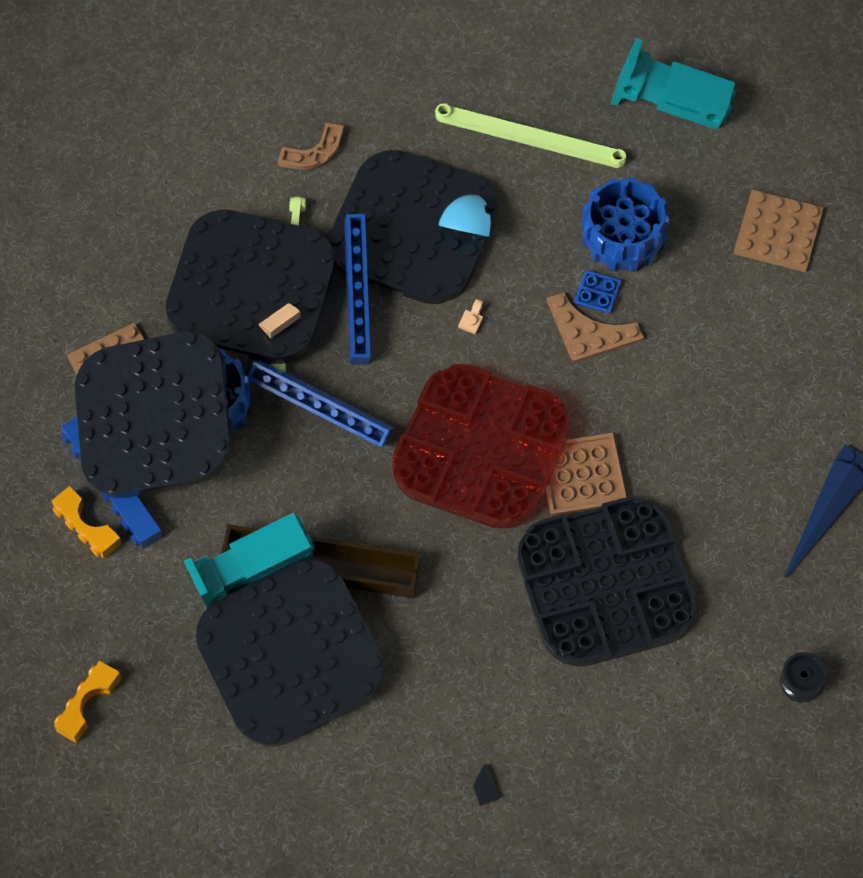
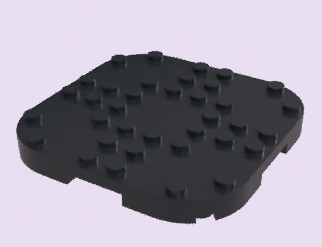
M387 150L376 153L369 157L358 170L329 233L328 242L334 253V266L346 276V214H365L368 284L372 282L401 292L405 297L427 304H442L450 299H455L467 288L488 236L439 226L440 219L446 208L456 199L466 195L480 196L487 204L485 212L490 215V237L498 216L497 195L487 181L474 174L404 151Z
M224 209L209 212L195 221L189 230L166 301L168 324L174 333L184 331L200 333L209 338L218 348L249 355V359L262 360L270 364L291 362V359L304 355L314 340L319 316L334 272V253L332 247L323 235L307 227L234 210ZM288 303L300 311V318L272 338L259 326L261 322Z
M178 332L106 347L94 352L83 362L75 380L81 465L85 478L95 489L109 497L127 498L145 494V491L175 485L183 487L198 484L217 476L225 463L229 462L234 443L232 422L228 415L226 396V365L220 349L209 338L197 332Z
M622 498L602 503V506L580 513L565 516L564 513L542 519L531 525L519 542L518 566L542 642L547 651L562 663L571 666H589L664 646L680 639L692 624L696 607L695 596L689 578L686 576L670 523L659 507L645 502L644 499Z
M300 560L293 562L215 601L204 611L197 625L196 640L198 649L237 728L247 739L260 745L280 746L287 744L329 720L363 706L375 696L382 682L384 667L381 654L338 572L321 561Z

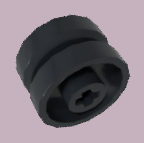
M808 652L796 653L790 656L784 664L780 678L782 691L789 699L795 702L807 703L815 700L821 694L826 681V666L819 657Z

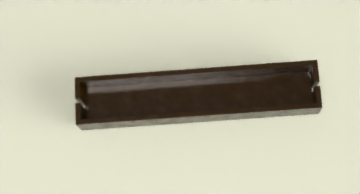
M227 524L224 538L225 544H223L221 554L231 549L229 544L259 529ZM310 537L315 549L312 550L314 557L308 560L321 561L331 566L341 576L347 588L414 599L421 564V555L419 553Z

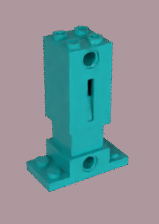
M635 39L620 72L611 104L618 105L620 100L624 101V98L635 102L638 97L656 103L657 110L707 127L718 129L720 124L724 125L726 117L731 111V100L733 101L736 90L733 89L735 82L674 61L669 66L651 60L652 54L644 52V48H641L643 40Z
M294 513L283 517L229 544L230 550L212 559H209L208 555L194 562L191 558L184 560L205 606L208 608L215 601L227 596L228 593L246 584L249 585L293 562L308 560L314 557L312 550L315 548L309 534H304L306 530L301 518H296Z

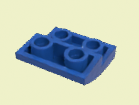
M585 270L574 304L610 314L621 280Z

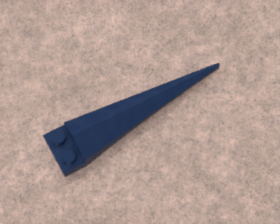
M846 445L842 447L830 469L786 571L785 578L792 573L839 514L863 488V454Z

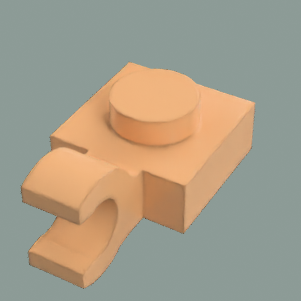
M476 299L472 311L465 310L458 328L476 335L483 321V316L479 315L483 308L482 301Z

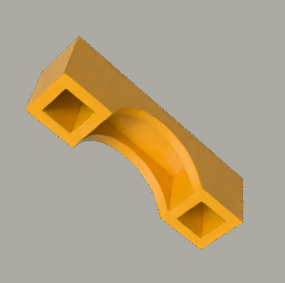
M70 486L52 500L53 512L59 518L63 517L66 520L65 524L70 530L73 531L75 529L79 533L78 537L84 544L88 542L92 546L90 549L97 557L100 555L105 559L122 545L120 537L108 525L92 527L80 519L84 504L82 498Z
M101 661L91 667L86 681L80 683L77 694L74 698L71 697L68 700L63 714L60 713L54 722L56 731L75 743L79 741L88 728L82 715L86 702L98 694H111L121 680L120 673Z

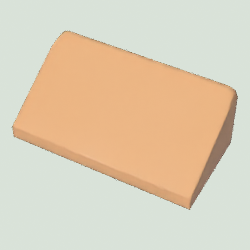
M288 303L261 322L259 326L272 338L300 318V311Z

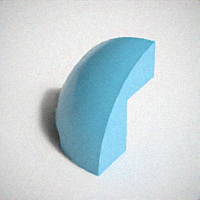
M477 195L460 197L446 208L440 219L439 226L489 237L490 215L485 212L487 204L483 198Z

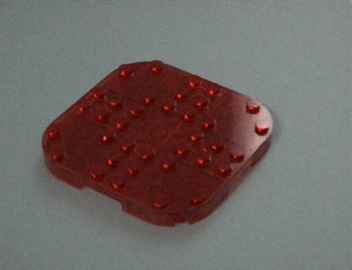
M453 364L450 365V368L436 371L426 382L417 401V408L393 453L392 470L398 488L412 500L492 528L506 529L523 524L538 509L568 440L570 422L564 403L555 394L529 384L525 387L492 376L491 371L473 365Z

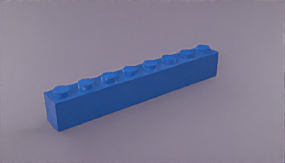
M346 214L345 249L350 364H369L370 332L365 214Z
M262 360L255 361L248 374L249 381L379 447H383L388 443L394 427Z
M76 416L61 425L63 431L61 436L66 444H71L72 448L70 449L73 455L81 459ZM101 493L106 502L108 500L111 502L112 506L110 508L114 515L121 517L122 520L120 522L125 531L130 530L132 533L130 537L136 546L140 545L144 549L163 538L160 528L137 496L113 498Z

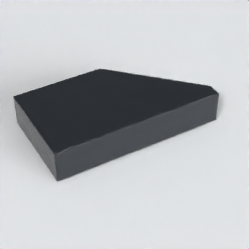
M487 764L483 765L473 785L479 806L499 800Z

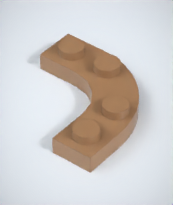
M326 123L319 144L312 149L297 150L282 147L278 166L308 170L324 165L338 151L344 126Z

